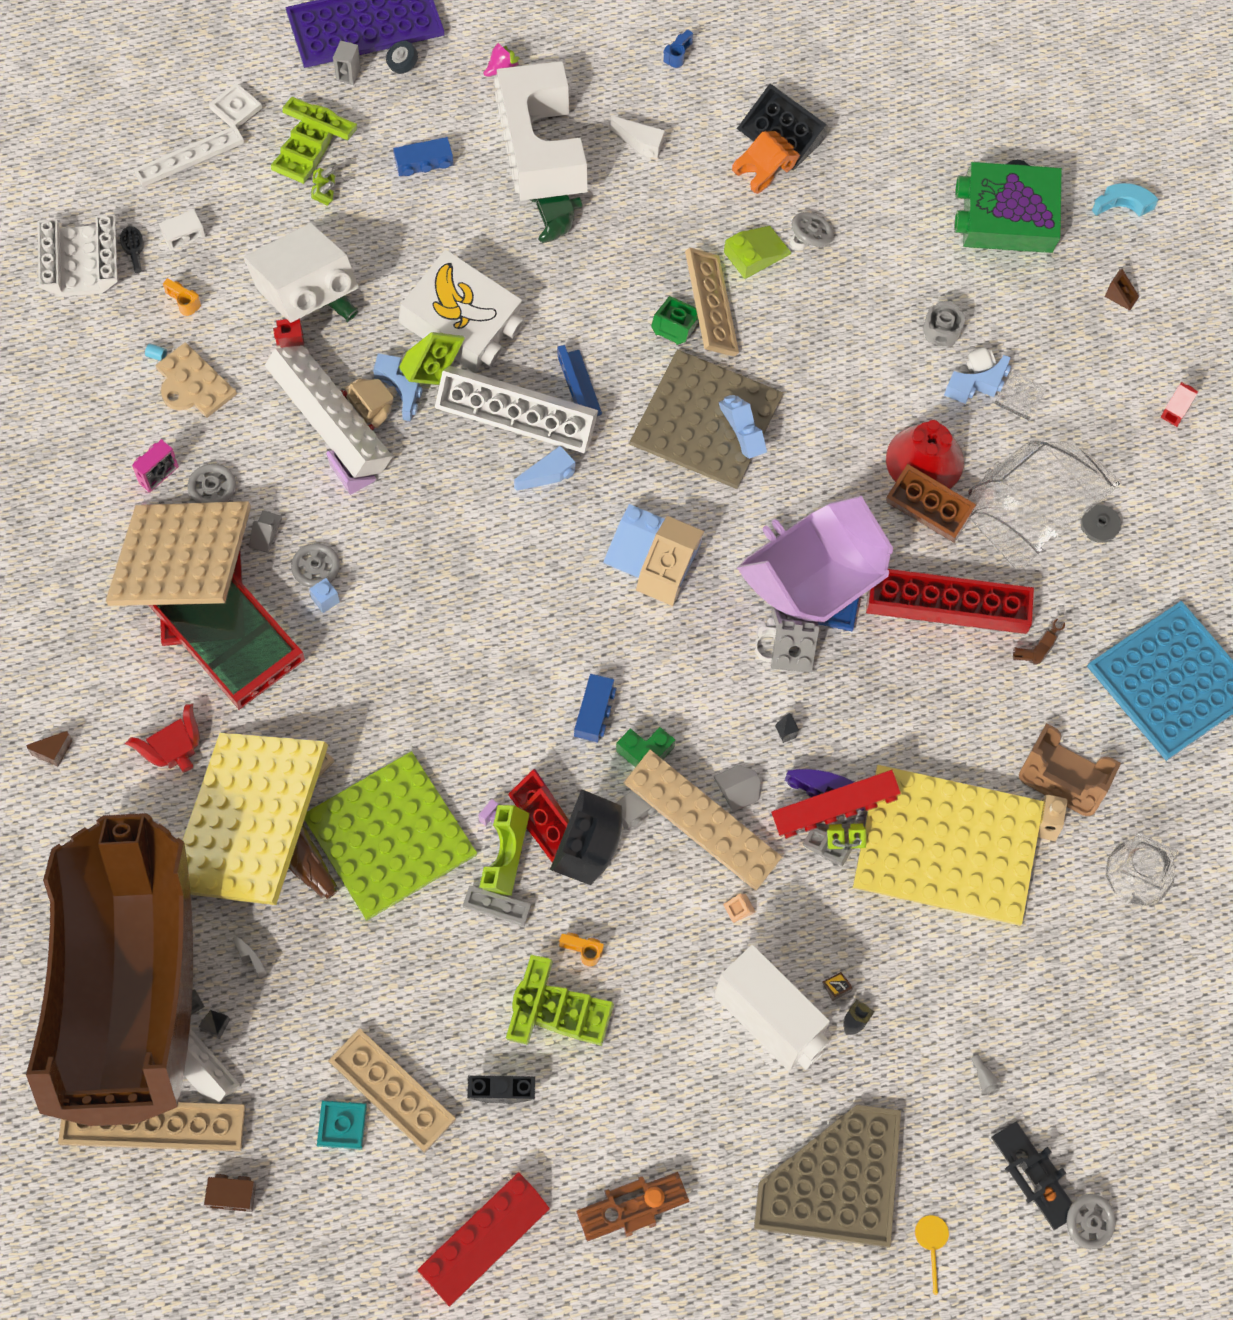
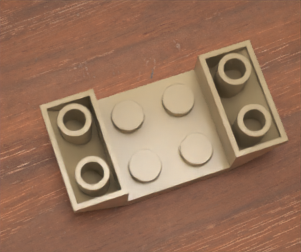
M666 516L655 535L642 566L636 591L674 606L681 589L679 587L693 552L697 550L705 531Z

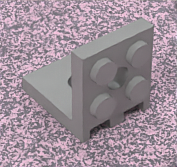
M772 606L771 613L776 625V633L770 665L771 669L812 672L819 632L818 622L792 617ZM792 646L800 648L796 654H790L789 649Z

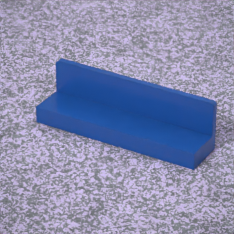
M565 345L557 346V357L573 402L598 410L597 416L602 415L580 350L567 352Z

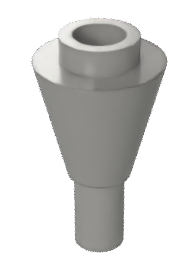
M979 1055L973 1056L971 1060L977 1069L982 1094L993 1095L997 1093L1002 1083L984 1065Z

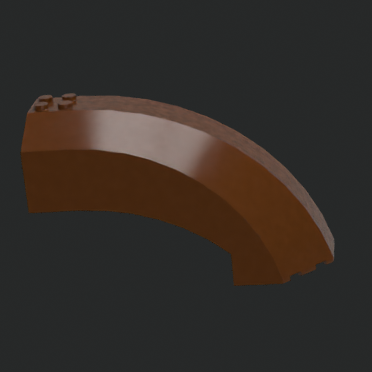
M147 813L103 815L89 829L84 827L70 836L71 840L64 845L58 844L51 848L43 878L50 901L47 972L39 1023L26 1072V1077L40 1114L88 1126L138 1124L178 1107L188 1050L193 991V925L189 872L184 841L171 835V831L162 824L154 822Z

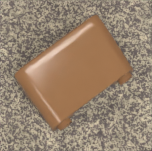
M1046 723L1019 772V779L1027 786L1044 795L1067 799L1066 807L1083 816H1091L1096 812L1106 796L1121 763L1110 757H1101L1094 764L1059 745L1062 738L1060 731Z

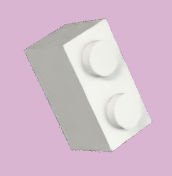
M194 209L158 223L161 234L170 251L205 237L203 226Z

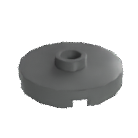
M1105 505L1089 507L1084 512L1080 521L1083 533L1085 532L1087 538L1097 543L1111 541L1118 535L1121 528V520L1117 512Z

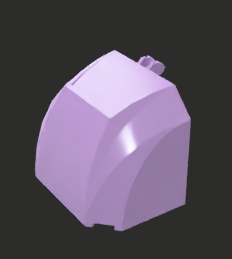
M862 496L829 503L807 515L787 530H784L780 522L774 519L772 525L780 535L775 537L771 529L765 525L763 532L770 542L745 558L737 567L752 589L777 610L799 619L825 622L888 577V565L893 547Z

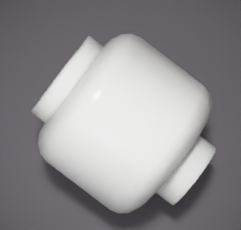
M985 347L970 352L968 354L969 360L966 361L969 372L973 371L974 374L985 372L996 364L992 351Z

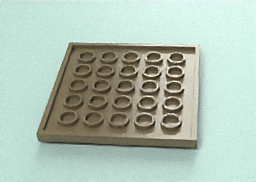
M677 349L629 445L738 489L752 458L749 459L742 454L736 433L721 411L719 402L729 395L738 396L748 402L755 426L762 430L764 436L784 392Z

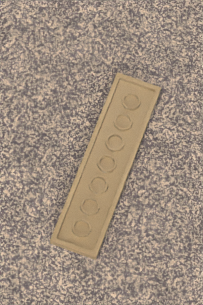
M651 750L648 751L623 782L754 890L760 887L782 858L780 854Z
M178 1102V1107L138 1124L88 1126L61 1119L58 1144L65 1146L241 1152L246 1106L240 1104Z

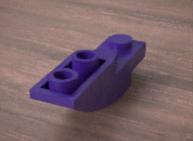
M812 769L788 770L784 780L790 787L806 791V794L810 797L854 783V781L843 776Z

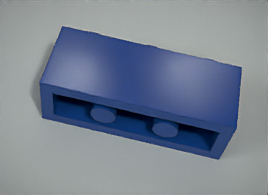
M448 137L393 148L394 160L399 176H411L414 173H426L434 169H446L449 166H453V154Z
M590 674L574 728V737L597 743L600 736L604 737L607 725L603 723L605 718L610 716L612 706H609L610 699L614 700L617 690L614 687V679Z

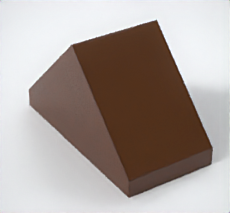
M1119 269L1111 281L1105 297L1131 310L1139 295L1124 270Z
M68 731L26 746L32 756L58 767L73 741Z

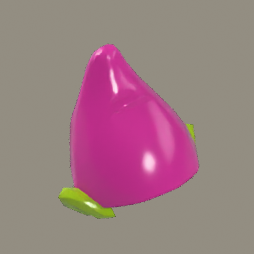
M497 43L492 49L490 61L483 74L486 77L496 76L497 69L517 67L520 57L515 56L514 52L508 50L506 45L502 47Z

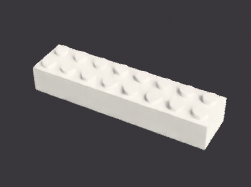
M304 346L275 348L265 367L329 447L334 450L337 457L352 476L357 478L382 473L393 456L365 423L364 419L356 412L353 405L347 401L342 392L331 381L330 377L322 370L319 363L313 359Z
M448 366L443 370L435 404L437 409L585 453L590 446L598 410L453 366Z

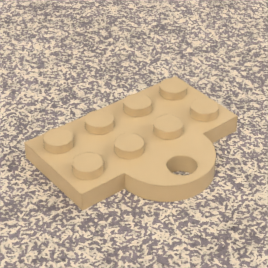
M186 342L155 365L156 369L166 378L161 386L162 399L168 407L174 410H187L195 406L208 418L237 395L236 390ZM172 394L179 396L175 401H170L168 398Z

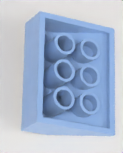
M629 504L603 563L639 578L640 571L655 535L665 519ZM701 539V541H700V544H699L697 550H694V552H693V555H692V557H691V560H690V562H689V564H688V567H687V569H686V572H685V574H684V576H683V579H682V581H681L679 587H681V585H682V583H683V581H684V579H685V577H686V574H687V572H688V570H689V568H690V566H691V564H692V562H693V560H694V558H695V556H696V554H697V552H698V550H699V548H700V546H701L702 539Z

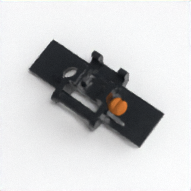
M1017 1121L993 1135L991 1139L1009 1164L1005 1171L1009 1172L1027 1198L1026 1202L1028 1204L1035 1202L1054 1231L1066 1224L1072 1201L1058 1181L1067 1173L1063 1168L1057 1170L1049 1159V1155L1052 1153L1050 1148L1046 1147L1038 1153ZM1024 1151L1028 1159L1022 1157L1018 1159L1016 1152ZM1018 1167L1023 1169L1038 1192H1033L1018 1170Z

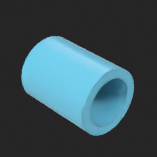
M150 343L145 350L146 357L158 361L163 360L167 355V349Z

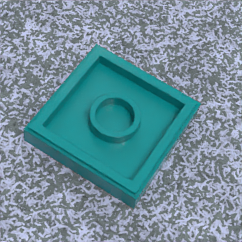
M322 1100L317 1147L362 1150L367 1104Z

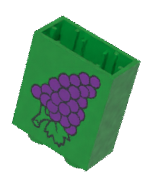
M971 162L966 176L958 175L955 188V197L964 199V210L956 211L954 232L963 234V247L1053 253L1061 234L1062 168Z

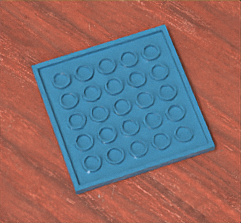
M1182 601L1087 665L1089 670L1165 761H1168L1233 715V660Z

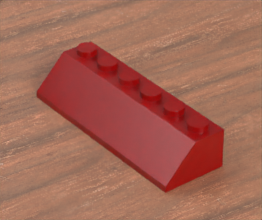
M518 1172L429 1257L417 1271L450 1307L538 1222L550 1208L535 1188Z

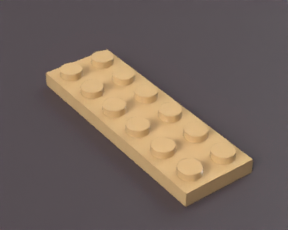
M689 247L685 254L704 349L735 357L739 350L719 255Z
M360 1028L328 1060L340 1074L424 1153L456 1120L450 1112Z

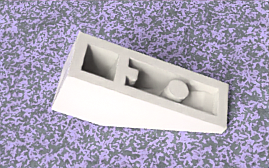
M611 116V131L638 153L649 158H658L664 142L665 130Z

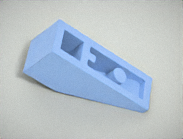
M559 446L515 478L514 488L518 491L569 479L575 473V461Z

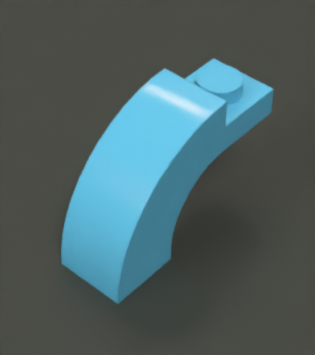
M1128 183L1114 184L1108 186L1104 195L1099 196L1095 200L1092 211L1097 216L1113 207L1122 206L1133 210L1140 217L1154 210L1159 199L1152 192L1141 186Z

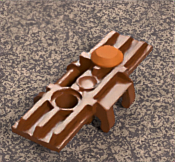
M675 1172L649 1183H645L643 1176H640L638 1180L613 1190H604L607 1199L579 1209L576 1213L587 1242L624 1228L627 1238L632 1236L635 1230L649 1226V1228L655 1227V1215L690 1201L679 1173ZM642 1188L644 1195L618 1205L615 1204V1198ZM608 1209L617 1212L618 1218L614 1221H609L605 1217V1212Z

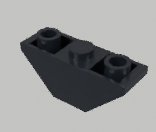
M468 1075L467 1099L499 1104H515L535 1100V1076Z

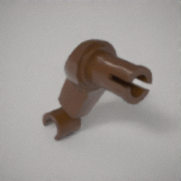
M1054 619L1051 622L1052 629H1047L1032 649L1014 647L1013 660L1031 661L1033 665L1040 664L1054 646L1058 638L1056 632L1065 628V622L1061 624L1060 628H1056L1055 623L1058 619Z

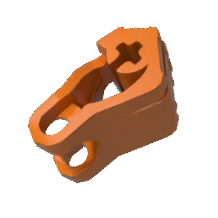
M764 131L746 152L734 162L732 171L738 176L746 172L757 173L751 180L750 187L754 193L759 194L772 183L776 170L779 167L788 173L795 166L800 154L778 132Z

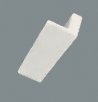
M190 1028L184 1076L208 1103L220 1104L223 1098L235 1092L240 1087V1084Z

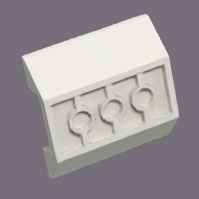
M115 215L96 216V225L60 228L57 219L38 221L39 288L59 296L103 293L118 282Z

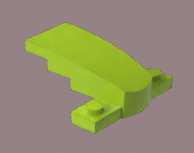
M291 97L282 107V113L301 121L290 131L291 137L280 148V154L272 162L271 170L304 184L322 159L333 135L348 141L357 130V124L337 116V114L326 107L311 105Z
M531 955L524 979L517 986L513 995V1015L506 1039L528 1045L535 1024L570 1038L602 1046L614 1006L613 1002L592 998L589 994L572 992L567 988L547 986L553 964L552 959Z

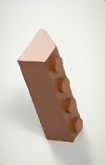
M908 464L886 497V503L953 543L956 542L976 507L975 503Z

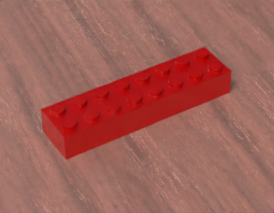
M888 569V577L871 588L867 593V614L1027 634L1032 625L1034 587Z

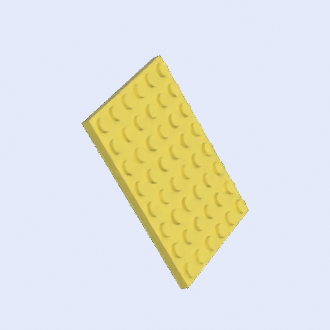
M219 733L182 839L186 849L191 895L269 905L277 904L328 748L326 742Z
M877 765L875 775L893 770L901 795L898 796L897 801L886 804L885 801L877 803V808L867 812L865 822L866 848H860L852 888L1021 926L1044 801Z

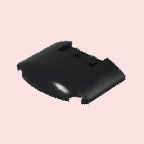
M581 789L550 870L592 885L607 869L619 845L623 823L622 805Z

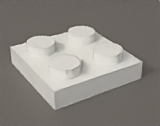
M235 83L212 101L209 107L231 127L236 126L238 128L260 111L262 104Z

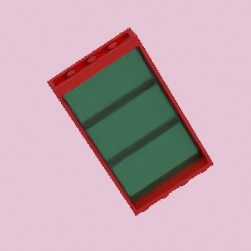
M234 573L225 603L149 605L238 710L242 709L305 661L303 651Z

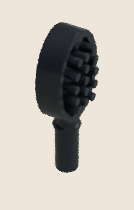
M128 226L120 234L121 246L124 252L131 256L134 272L141 273L139 254L144 248L143 237L136 227Z

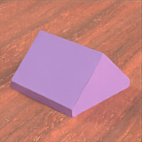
M334 450L326 453L331 468L350 495L375 482L376 478L374 475L354 478L337 457Z

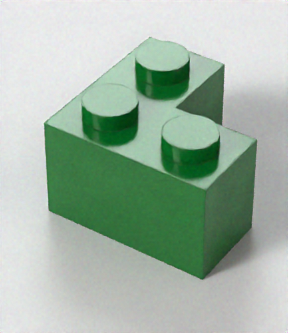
M661 727L647 741L630 728L616 743V752L636 767L649 750L664 760L674 749L676 740Z

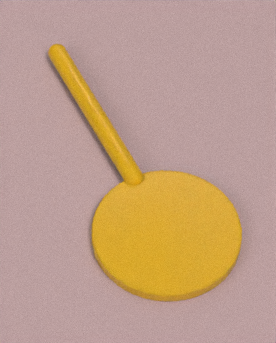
M928 1215L921 1218L916 1224L915 1237L923 1248L931 1250L933 1293L937 1295L935 1250L942 1248L946 1244L949 1230L941 1218Z

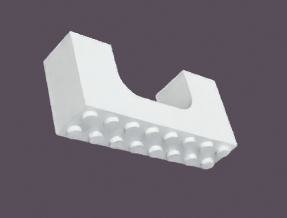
M563 62L497 69V77H494L495 89L498 88L495 91L496 103L499 102L497 104L498 114L502 115L500 117L501 128H505L503 129L504 141H507L505 142L507 154L510 153L508 160L509 166L513 167L511 168L512 180H516L514 182L515 193H519L520 201L587 192V163L581 138L545 141L534 134L531 125L533 121L539 118L569 115L568 83Z

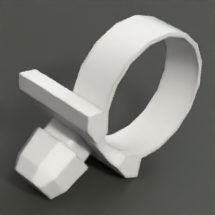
M773 618L767 620L766 627L762 626L759 628L757 635L759 638L755 646L757 656L766 662H771L772 658L762 656L757 649V644L765 637L775 638L776 625Z

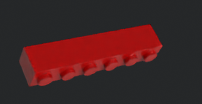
M889 770L771 811L779 836H785V839L796 836V831L805 829V832L817 829V824L819 823L832 824L838 821L837 817L845 815L846 818L857 815V810L863 808L866 811L878 807L877 803L883 801L886 804L898 800L901 792L893 770Z

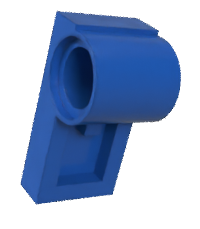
M687 29L683 34H679L671 45L668 44L663 51L664 63L674 68H679L684 64L685 50L692 45L693 32Z

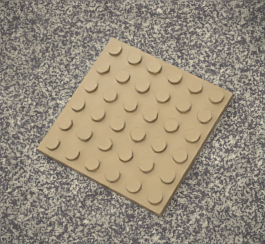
M249 501L135 505L107 594L106 603L108 606L225 603L251 509Z

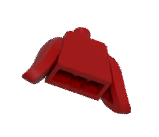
M194 703L184 706L183 721L180 718L146 738L147 743L139 738L130 737L125 744L135 749L142 757L155 766H167L171 769L178 765L183 773L188 772L194 767L189 758L196 754L194 749L198 746L200 739L198 725L194 716Z

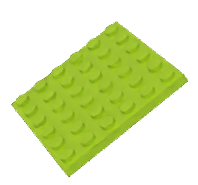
M412 751L306 812L304 819L366 921L477 856L476 850Z

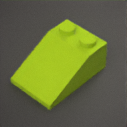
M771 226L741 231L726 239L724 245L725 255L744 279L791 254V251Z
M431 332L406 352L399 368L409 382L440 385L443 370L451 366L465 338L461 335Z

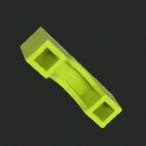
M514 805L497 806L493 826L499 835L500 849L496 860L491 865L483 868L479 888L499 895L512 896L530 813Z

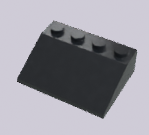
M771 83L736 128L752 141H755L764 131L778 132L800 154L795 166L791 170L797 168L831 131L826 123Z

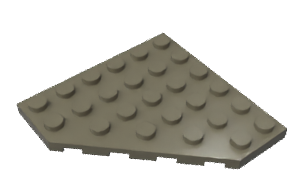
M856 1105L758 1183L754 1230L890 1248L901 1110Z

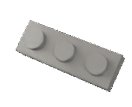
M469 886L463 902V908L525 926L531 904Z

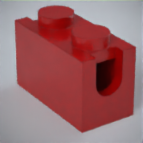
M300 318L291 323L287 319L276 320L277 327L273 328L277 346L281 348L305 347Z

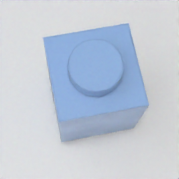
M327 578L309 589L311 599L322 613L340 603L338 592Z

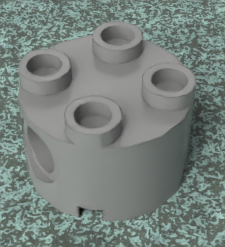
M941 301L929 308L923 325L925 339L928 342L938 346H952L960 337L965 323V315L963 311L959 310V306L949 301Z

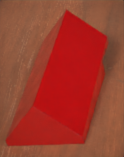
M533 769L508 796L518 808L530 813L526 828L550 861L553 862L569 819L536 769Z

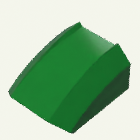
M669 296L654 314L651 328L656 336H662L675 342L676 345L685 343L699 322L697 309Z

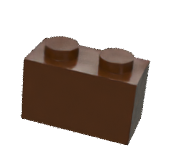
M215 1174V1177H208L204 1200L206 1208L244 1212L253 1211L256 1183L251 1181V1177L238 1176L237 1179H228L229 1176L225 1174Z

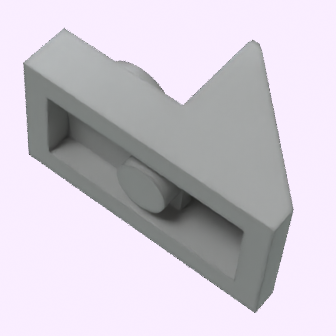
M262 510L259 520L253 521L249 548L268 553L282 521V516Z

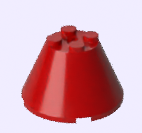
M930 420L929 422L902 430L891 440L886 453V466L895 482L908 464L951 489L956 485L963 473L964 456L959 444L950 431L937 420Z

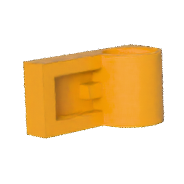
M168 278L164 281L165 293L176 299L181 314L189 316L198 311L201 303L199 295L195 291H189L179 282Z
M568 932L567 934H561L559 947L581 952V961L586 966L596 965L600 957H602L604 944L600 943L598 939L588 938L586 940L579 938V935ZM592 950L596 953V956L594 958H587L585 952Z

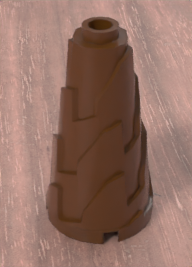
M302 825L288 869L321 898L325 897L328 900L337 893V885L322 860L321 854L311 840L308 831Z

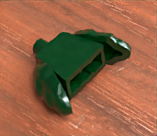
M568 195L530 199V201L536 202L545 226L538 240L542 243L552 242L560 236L567 234L574 221V210L582 208L580 197L569 199Z

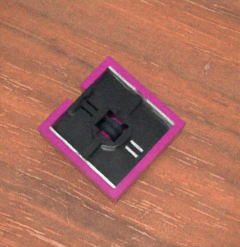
M162 439L151 445L149 450L143 456H139L132 464L138 483L149 493L179 467L177 460L174 458L173 448Z

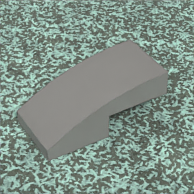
M820 829L811 830L803 842V846L840 866L844 865L852 851L851 848L850 850H845L844 848L828 849L827 832Z
M232 938L242 962L245 963L251 960L259 979L267 976L263 964L256 953L240 938Z

